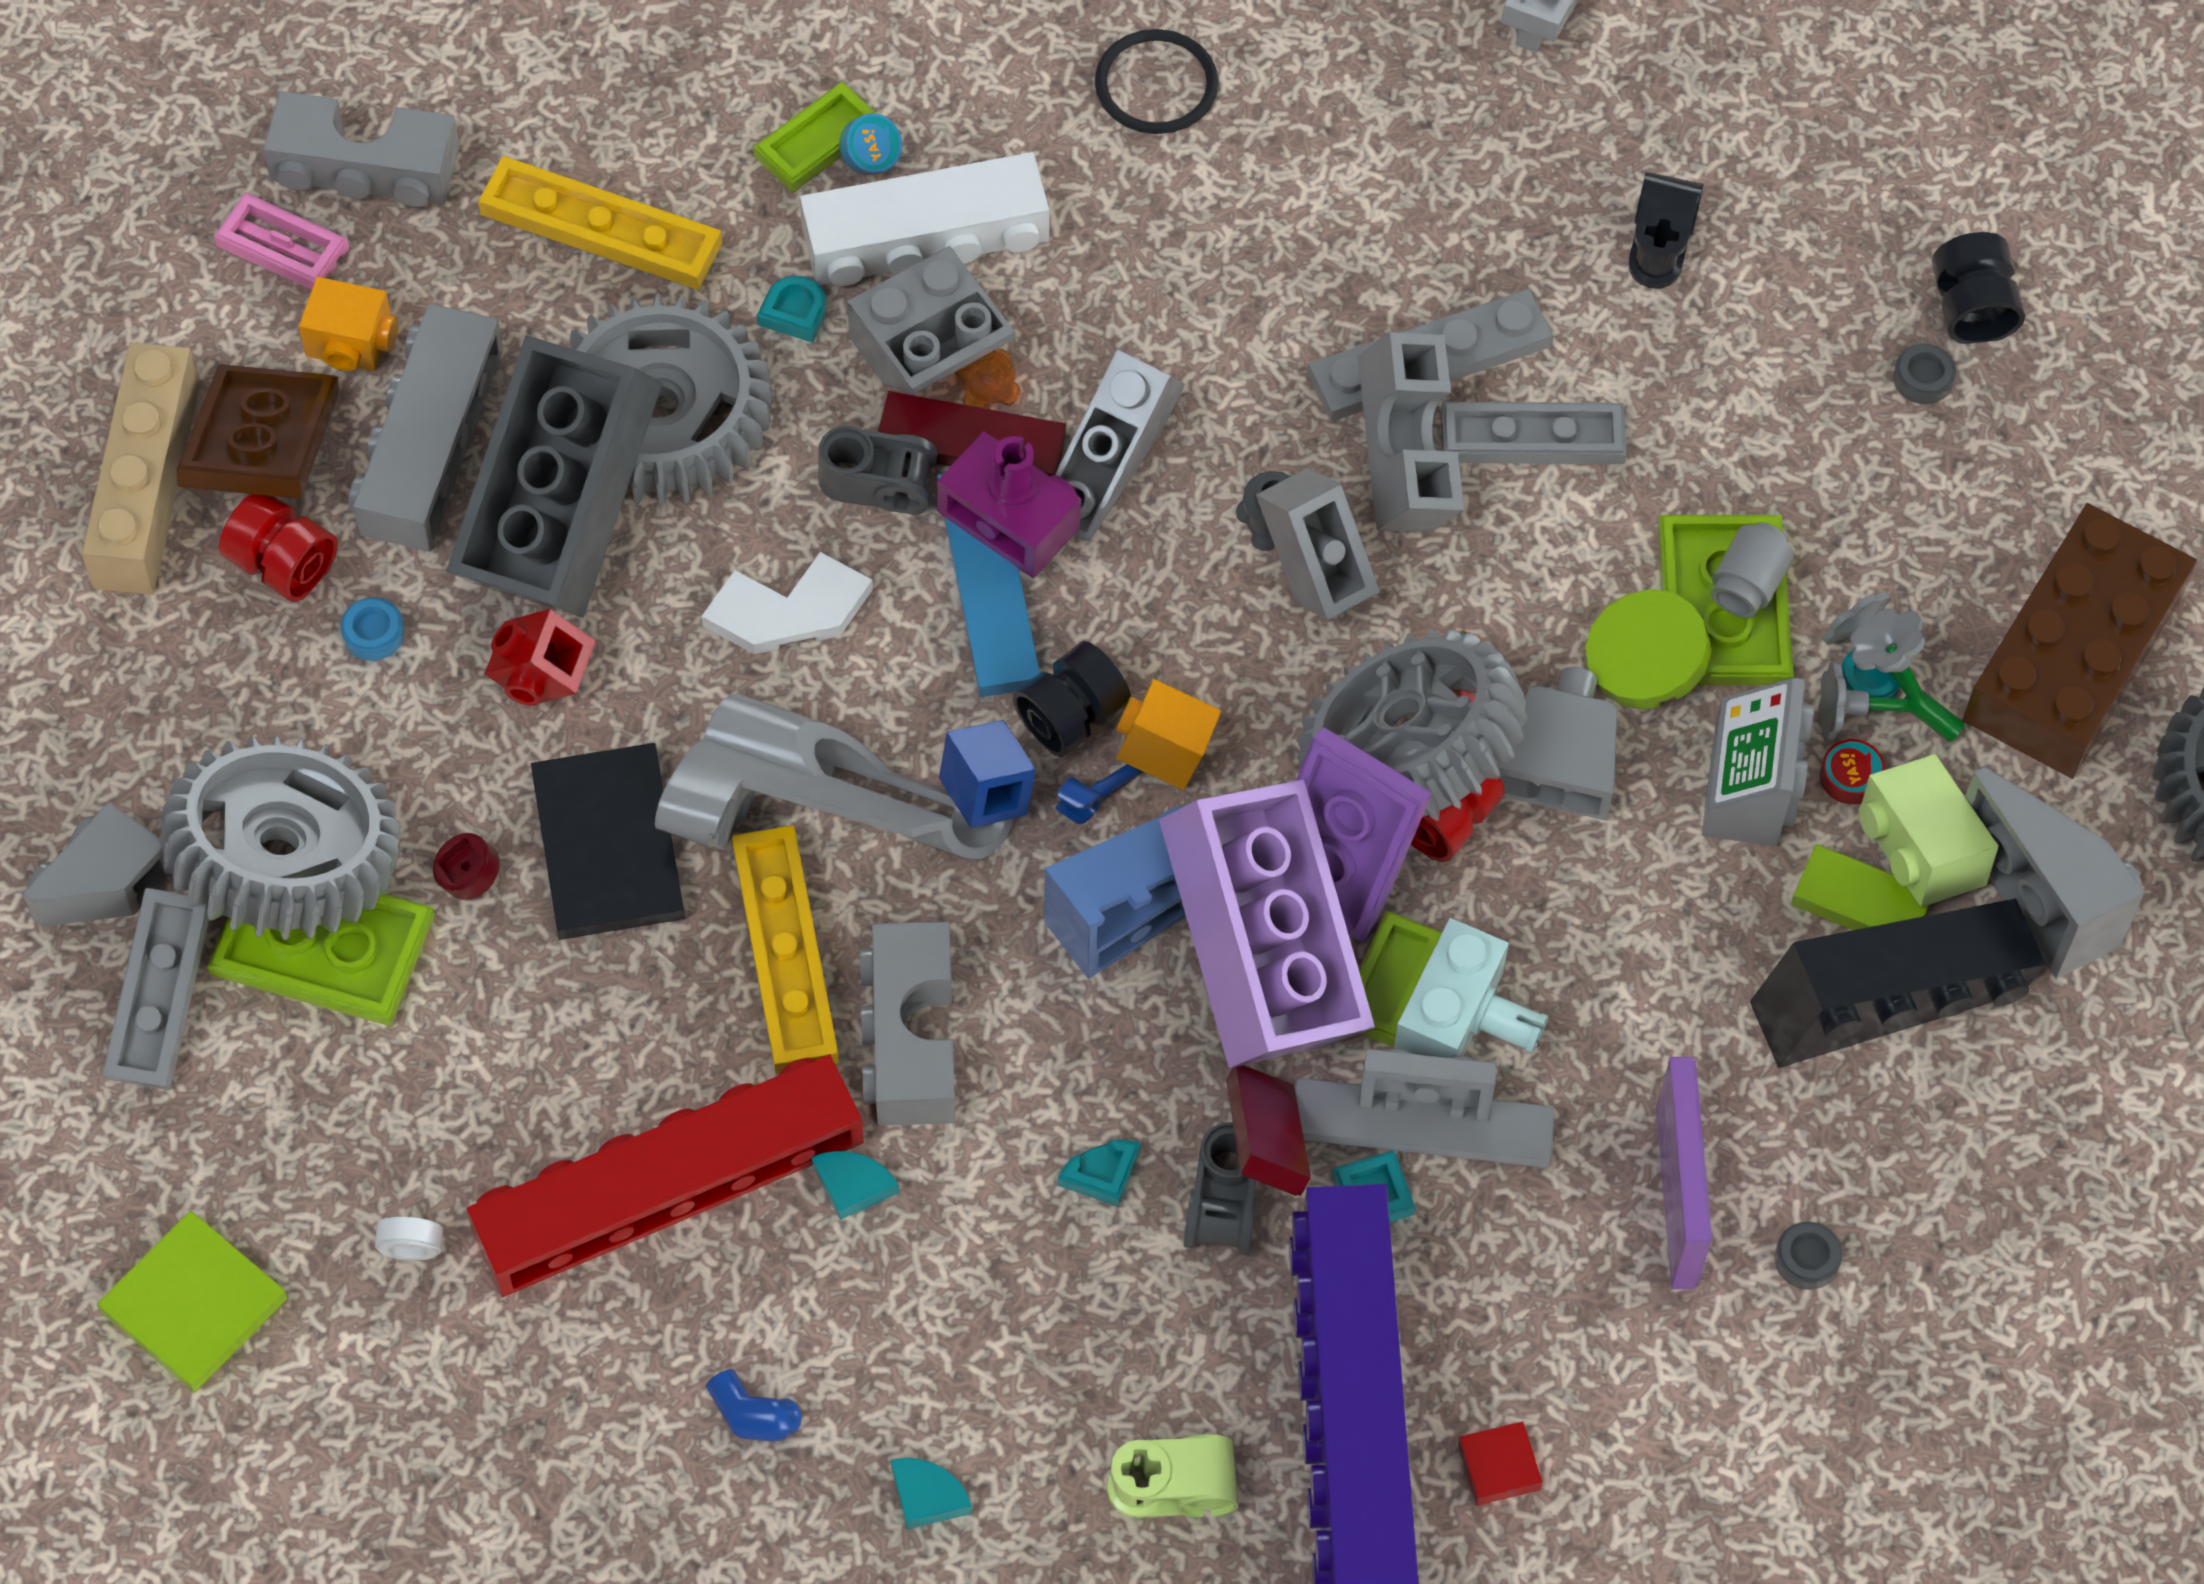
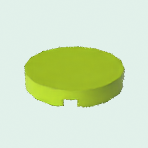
M1655 589L1626 594L1608 605L1592 624L1585 645L1588 669L1596 675L1598 679L1597 684L1603 694L1622 706L1644 710L1661 707L1659 702L1668 701L1674 696L1678 700L1690 693L1706 673L1712 653L1707 626L1694 605L1674 592Z

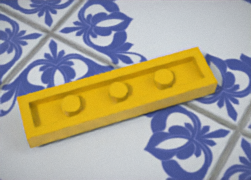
M502 156L478 201L480 215L696 290L700 289L723 244L722 232L719 229L506 156Z
M790 825L732 835L734 857L775 1075H778L788 1064L803 1058L817 1060L831 1054L834 1063L839 1064L838 1048L795 827Z

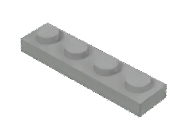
M1530 289L1403 331L1406 333L1445 335L1450 381L1552 347L1554 337ZM1378 340L1308 363L1307 374L1331 422L1364 411L1358 355Z

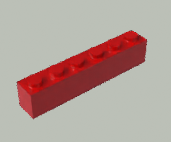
M831 1054L817 1060L803 1058L788 1064L780 1071L778 1076L755 1086L752 1083L737 1085L722 1094L719 1101L694 1111L687 1108L673 1112L666 1116L659 1123L658 1127L637 1136L632 1134L616 1136L605 1142L598 1152L578 1161L561 1160L545 1167L538 1174L537 1178L514 1188L509 1185L493 1188L481 1195L476 1204L466 1207L473 1235L503 1298L812 1166L811 1157L827 1152L847 1151L864 1144L862 1118Z

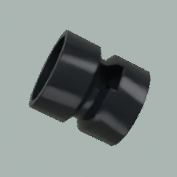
M1990 232L1968 233L1945 242L1934 252L1932 258L1933 270L1938 290L1941 296H1943L1941 305L1947 331L1952 340L1960 344L1999 341L2015 333L2023 325L2026 316L2019 287L2016 281L2010 279L2015 275V269L2006 238Z
M1083 640L1053 663V674L1042 671L1013 693V703L1017 714L1027 730L1051 754L1062 758L1091 736V723L1102 727L1122 712L1131 697V693L1121 672L1111 659L1094 644Z

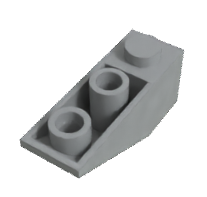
M1118 349L1055 474L1066 480L1081 498L1080 526L1075 534L1088 541L1092 539L1163 431L1185 386L1183 382Z

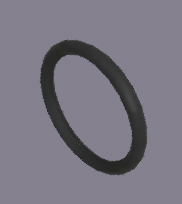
M1163 29L1141 30L1117 40L1104 52L1097 65L1095 74L1096 94L1106 112L1123 126L1150 134L1173 133L1188 128L1199 121L1210 110L1217 96L1219 84L1216 66L1209 53L1199 43L1186 35ZM1146 41H1164L1182 46L1200 61L1205 71L1207 82L1205 93L1200 103L1181 118L1166 122L1142 121L1122 111L1110 96L1107 87V75L1114 59L1132 45Z

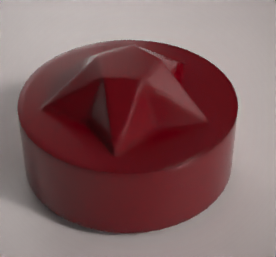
M474 833L458 834L446 841L436 854L433 863L435 881L454 898L460 900L476 898L486 892L494 883L499 872V856L496 850L479 835Z

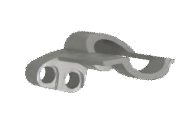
M736 693L729 695L719 704L709 721L704 739L688 750L672 774L658 804L655 827L658 830L710 848L715 846L725 848L727 842L731 839L738 821H746L756 791L902 834L913 841L964 859H983L990 856L1008 838L1014 818L970 828L947 790L891 771L865 745L842 730ZM839 767L954 807V810L949 818L845 782L833 776L836 768Z

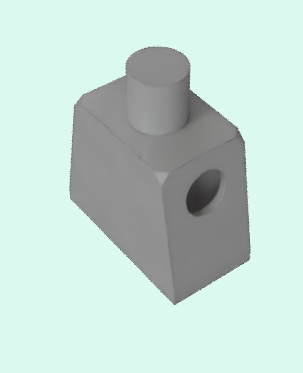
M1567 667L1560 673L1557 690L1538 685L1529 688L1525 696L1527 703L1524 707L1528 721L1525 726L1521 727L1524 739L1520 744L1511 746L1514 753V759L1511 762L1497 764L1500 778L1505 788L1503 797L1607 821L1615 784L1617 706L1612 702L1593 698L1598 680L1594 673L1580 667Z

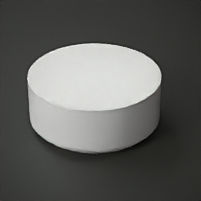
M414 1217L381 1219L377 1222L375 1248L381 1254L397 1259H432L441 1253L443 1227L436 1222Z

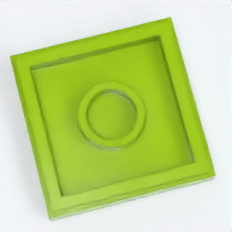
M190 1210L97 1303V1307L107 1319L195 1393L288 1297L286 1291Z

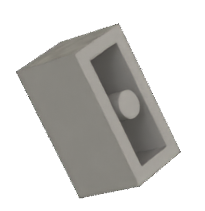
M1308 467L1256 494L1292 595L1298 604L1329 620L1380 593L1340 483Z

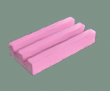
M246 192L214 235L217 247L311 290L316 277L325 278L327 274L331 275L337 267L336 261L340 256L344 257L349 250L347 238ZM247 214H250L323 247L325 250L321 255L291 241V238L275 230L268 231L244 219ZM235 231L238 232V233H240V234H243V235H245V236H247V237H249V238H251V239H253V240H256V241H258V242H260V243H262V244H264V245H267V246H269V247H271V248H273V249H275V250H278V251H280V252H282V253H284V254H286V255H289V256H291V257H293V258H295V259H297V260H300V261H302V262H304V263H306V264H308V265H311V266H313V268L308 267V266H306V265H304V264H302V263H300V262H298V261H295V260H293V259H291V258H289V257H287V256H284V255H282V254H280V253H278V252H276V251H273V250H271V249H269V248H267V247H265V246H262V245H260V244H258V243H256V242H254V241H251V240H249V239H247V238H245V237H243V236H240V235L236 234Z

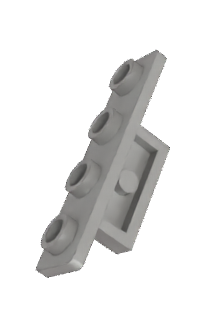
M1366 1049L1361 1085L1300 1078L1296 1081L1295 1088L1303 1136L1306 1141L1536 1167H1548L1550 1165L1555 1110L1553 1107L1545 1105L1492 1100L1497 1063L1476 1061L1466 1056L1445 1058L1418 1055L1403 1049H1387L1384 1051Z

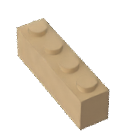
M129 342L82 549V557L93 589L154 595L178 487L177 467L188 441L200 386L190 348Z

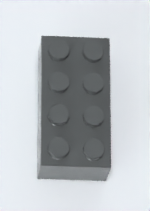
M525 335L446 571L474 584L584 618L662 383L637 368Z

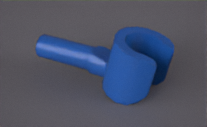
M1126 764L1101 781L1098 780L1091 788L1076 778L1071 777L1059 789L1058 797L1061 801L1056 805L1055 809L1075 823L1084 824L1095 814L1103 799L1108 797L1117 788L1138 776L1139 770Z

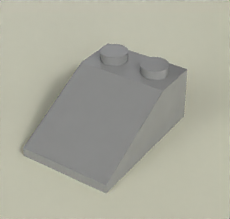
M1983 767L1975 771L1965 798L1999 846L1989 880L2003 901L2017 899L2045 963L2055 979L2120 948L2144 895L2141 879L2134 866L2126 859L2121 860L2108 841L1990 769Z

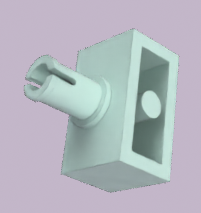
M1449 918L1398 1022L1394 1049H1403L1412 1054L1445 1058L1464 1056L1473 1035L1477 1036L1480 1031H1483L1533 1054L1538 1045L1537 1040L1540 1041L1549 1016L1544 1013H1537L1496 995V987L1504 971L1509 946L1508 942Z

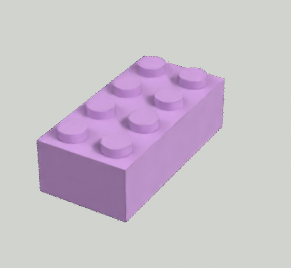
M1304 779L1196 800L1159 819L1229 1068L1336 1044L1375 1028Z

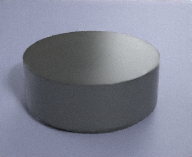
M1931 344L1910 346L1897 359L1893 373L1895 387L1903 397L1914 403L1933 404L1939 402L1952 389L1956 376L1955 363L1946 351Z
M1800 1222L1788 1227L1782 1233L1775 1249L1774 1260L1777 1271L1786 1282L1800 1289L1814 1290L1826 1286L1835 1278L1842 1262L1843 1253L1839 1239L1829 1228L1815 1222Z

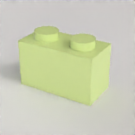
M1936 754L1869 775L1863 801L1859 807V820L1862 829L1870 839L1877 841L1890 861V867L1896 881L1901 886H1907L1920 908L1987 886L1999 846Z

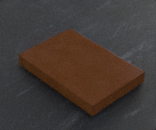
M225 364L218 365L177 467L178 487L301 499L337 401L339 392L338 376Z

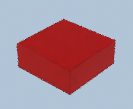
M1524 1421L1459 1436L1458 1448L1476 1506L1541 1490L1543 1482Z

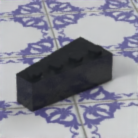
M2015 898L1793 942L1750 1000V1004L1777 1067L1781 1068L1940 1018L1951 1017L1992 1002L1995 1006H2005L2014 1003L2028 994V986L2046 966V963Z

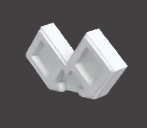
M820 552L786 598L734 570L701 616L702 626L753 654L778 650L779 645L814 637L816 641L841 636L872 592L873 579Z

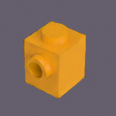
M316 277L299 324L305 356L323 360L330 367L340 371H354L356 368L375 371L382 351H392L398 333V318L391 315L387 291Z
M1153 678L1142 701L1131 696L1123 710L1115 731L1124 734L1125 737L1115 759L1184 790L1203 757L1222 710Z

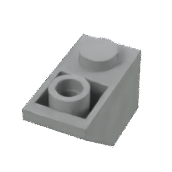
M108 802L95 817H87L76 827L70 838V844L53 862L42 864L31 876L23 896L32 919L42 927L133 916L142 905L145 888L157 890L171 875L164 870V853L160 851V838Z

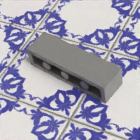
M428 303L421 325L413 324L411 326L405 345V358L408 360L402 375L395 374L390 381L386 398L388 414L383 426L375 425L372 430L367 450V457L370 460L364 477L357 476L354 479L349 494L348 508L350 512L355 513L360 536L428 552L431 551L503 351L498 319Z

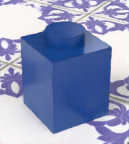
M999 720L948 731L946 733L939 779L969 827L972 828L1026 816L1036 769L1006 722Z

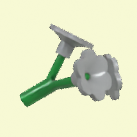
M1886 591L1878 595L1870 594L1857 602L1852 609L1839 615L1830 624L1831 629L1823 635L1822 639L1827 645H1831L1851 637L1850 641L1855 649L1852 659L1857 668L1861 670L1877 668L1881 672H1889L1906 696L1904 699L1869 697L1867 691L1847 690L1840 662H1830L1828 671L1823 672L1821 679L1819 718L1820 725L1823 726V739L1825 741L1835 740L1837 732L1840 733L1842 730L1845 715L1866 716L1868 710L1910 712L1945 740L1951 742L1960 734L1965 723L1924 692L1909 667L1912 661L1911 657L1918 654L1925 645V639L1921 633L1923 621L1918 613L1914 611L1898 614L1893 609H1884L1891 601V597Z

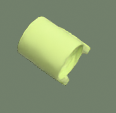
M1203 1434L1182 1439H1138L1127 1442L1118 1448L1112 1458L1107 1484L1109 1501L1118 1512L1128 1517L1136 1518L1178 1515L1198 1518L1203 1517V1511L1211 1510L1212 1517L1228 1515L1239 1507L1233 1441L1227 1436ZM1130 1471H1142L1144 1481L1149 1482L1148 1487H1136L1134 1477L1129 1476ZM1137 1500L1143 1501L1141 1504H1137Z

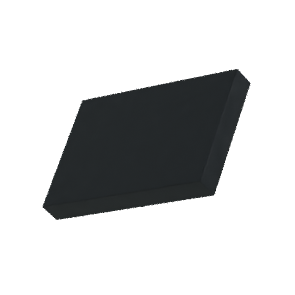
M649 743L530 763L559 940L684 920L685 913L672 837L670 833L658 830L655 827L656 811L663 793L656 744Z

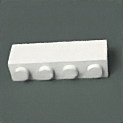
M1034 152L800 196L802 230L814 279L819 285L832 283L836 286H849L859 282L865 276L886 272L896 275L948 246H951L964 264L977 259L981 254L1002 250L1021 253L1035 248L1039 243L1049 242L1050 210Z

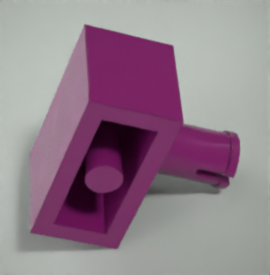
M983 431L938 479L937 512L1034 579L1079 530L1081 498L1066 480L1057 475L1048 476L1032 465L1034 450L1028 442L1024 446V453L1022 452L1024 438L1009 436L998 441Z

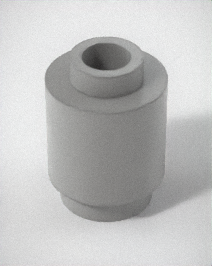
M1767 523L1741 526L1712 577L1714 588L1711 591V597L1714 602L1725 611L1743 618H1752L1756 615L1758 609L1766 608L1794 558V552L1788 544L1787 536L1775 526Z

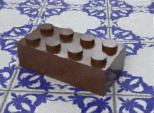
M2086 503L1973 687L1962 721L2074 779L2184 595L2198 559Z

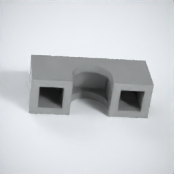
M279 91L263 148L270 181L279 182L286 188L298 191L306 190L310 186L337 190L340 194L354 199L365 198L368 195L395 198L398 202L411 207H421L427 203L445 205L460 147L454 115L396 107L391 126L384 135L370 142L359 143L342 137L344 128L338 99Z
M1388 332L1358 355L1377 531H1434L1464 511L1458 451L1435 450L1432 437V423L1436 407L1444 397L1451 393L1445 335Z
M950 921L872 924L873 947L860 948L861 986H873L874 1006H861L862 1045H875V1065L862 1066L863 1104H876L877 1126L955 1123L953 1039H923L912 1034L904 1025L906 1019L920 1008L952 1005Z

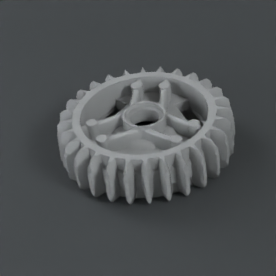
M657 292L652 306L641 307L637 298L632 296L630 299V310L622 313L609 303L607 307L609 319L604 322L589 315L587 318L588 334L571 330V349L637 368L662 383L658 396L670 397L678 404L675 412L667 417L656 418L651 416L627 487L632 489L633 499L637 505L641 502L645 492H655L658 503L662 507L666 502L667 493L672 491H678L682 500L688 503L690 500V487L699 485L711 496L713 492L712 478L717 475L731 484L734 477L732 463L743 468H749L751 461L750 449H762V431L769 429L771 422L770 409L771 404H773L772 388L770 387L769 369L766 362L761 359V349L758 342H748V332L744 325L731 328L730 317L727 311H722L711 319L709 304L706 300L702 301L695 310H690L686 307V298L683 294L679 296L675 306H666L661 295ZM660 345L683 347L668 349H640ZM720 403L734 405L727 419L714 433L699 443L696 442V439Z
M1429 629L1422 640H1418L1416 636L1408 633L1403 644L1394 647L1393 644L1385 641L1384 651L1373 657L1364 652L1365 661L1354 669L1344 666L1345 677L1339 683H1326L1328 696L1312 701V708L1315 714L1303 718L1302 724L1305 732L1301 733L1297 738L1300 747L1297 758L1302 766L1313 736L1323 727L1327 728L1431 792L1432 795L1422 817L1430 815L1432 819L1439 821L1440 810L1452 804L1461 810L1460 799L1470 792L1481 796L1482 788L1480 784L1486 778L1499 779L1500 771L1497 764L1511 762L1514 759L1511 746L1520 744L1524 739L1521 727L1525 726L1528 721L1524 708L1527 702L1523 690L1517 682L1518 679L1508 661L1494 648L1490 641H1480L1475 633H1467L1462 637L1456 629H1450L1442 637L1436 630ZM1451 690L1475 692V699L1471 702L1468 696L1458 698ZM1412 712H1418L1408 722L1393 727L1403 716Z
M277 734L272 738L271 745H259L256 739L250 736L247 740L246 748L239 749L231 741H226L221 756L211 750H206L202 755L200 764L194 762L187 763L183 777L174 779L170 796L166 798V804L163 807L160 851L164 853V870L173 874L174 889L178 891L188 890L189 906L196 907L207 903L209 920L213 921L224 914L231 918L230 927L232 931H235L242 923L255 926V933L259 938L265 928L280 930L284 941L289 937L292 929H302L307 938L311 939L315 935L317 925H323L331 933H336L341 918L350 923H357L362 909L367 911L374 910L379 895L386 894L391 876H393L394 869H396L399 853L400 822L395 819V803L385 799L386 791L384 784L380 782L370 784L371 773L369 768L364 767L352 771L350 755L346 754L337 760L329 757V747L327 744L318 751L306 749L303 738L297 742L296 746L281 745ZM214 812H220V819L224 822L223 849H215L202 831V823ZM269 840H283L290 843L296 850L287 855H276L264 849L262 844Z

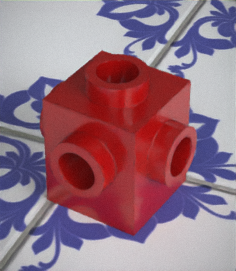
M552 609L504 621L492 639L491 649L493 652L484 674L505 688L504 692L510 699L524 705L535 706L539 703L574 695L578 691L596 640Z

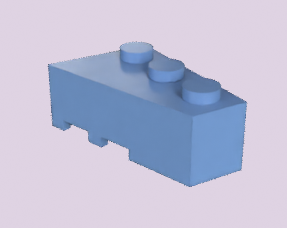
M1186 805L1171 808L1158 818L1045 868L1044 923L1088 979L1186 917L1159 823V819Z

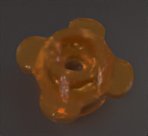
M997 348L954 372L956 376L961 378L965 394L962 401L964 405L985 408L986 405L1001 402L1009 406L1014 404L1020 396V386L1014 382L1015 369L1011 356L1004 349ZM982 376H990L992 383L989 385L983 383Z

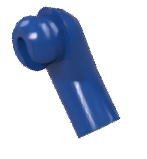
M733 1369L718 1373L706 1384L707 1391L730 1430L741 1439L769 1442L781 1441L787 1435L795 1433L801 1425V1411L794 1401L788 1398L778 1400L776 1398L750 1397Z

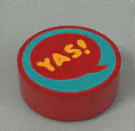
M1857 739L1839 741L1832 745L1825 753L1820 768L1821 784L1829 796L1841 803L1862 804L1869 775L1885 770L1884 759L1879 751L1867 742Z

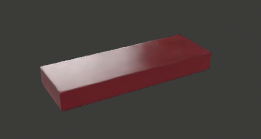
M888 391L878 432L922 437L930 441L937 448L938 456L935 464L951 466L983 431L998 441L1009 436H1019L1024 438L1023 453L1024 446L1028 442L1033 447L1034 461L1032 465L1048 476L1056 474L1066 438L1067 423ZM907 453L905 457L911 458V454Z
M1245 1065L1233 1067L1226 1079L1240 1172L1243 1176L1294 1196H1301L1311 1179L1294 1085Z

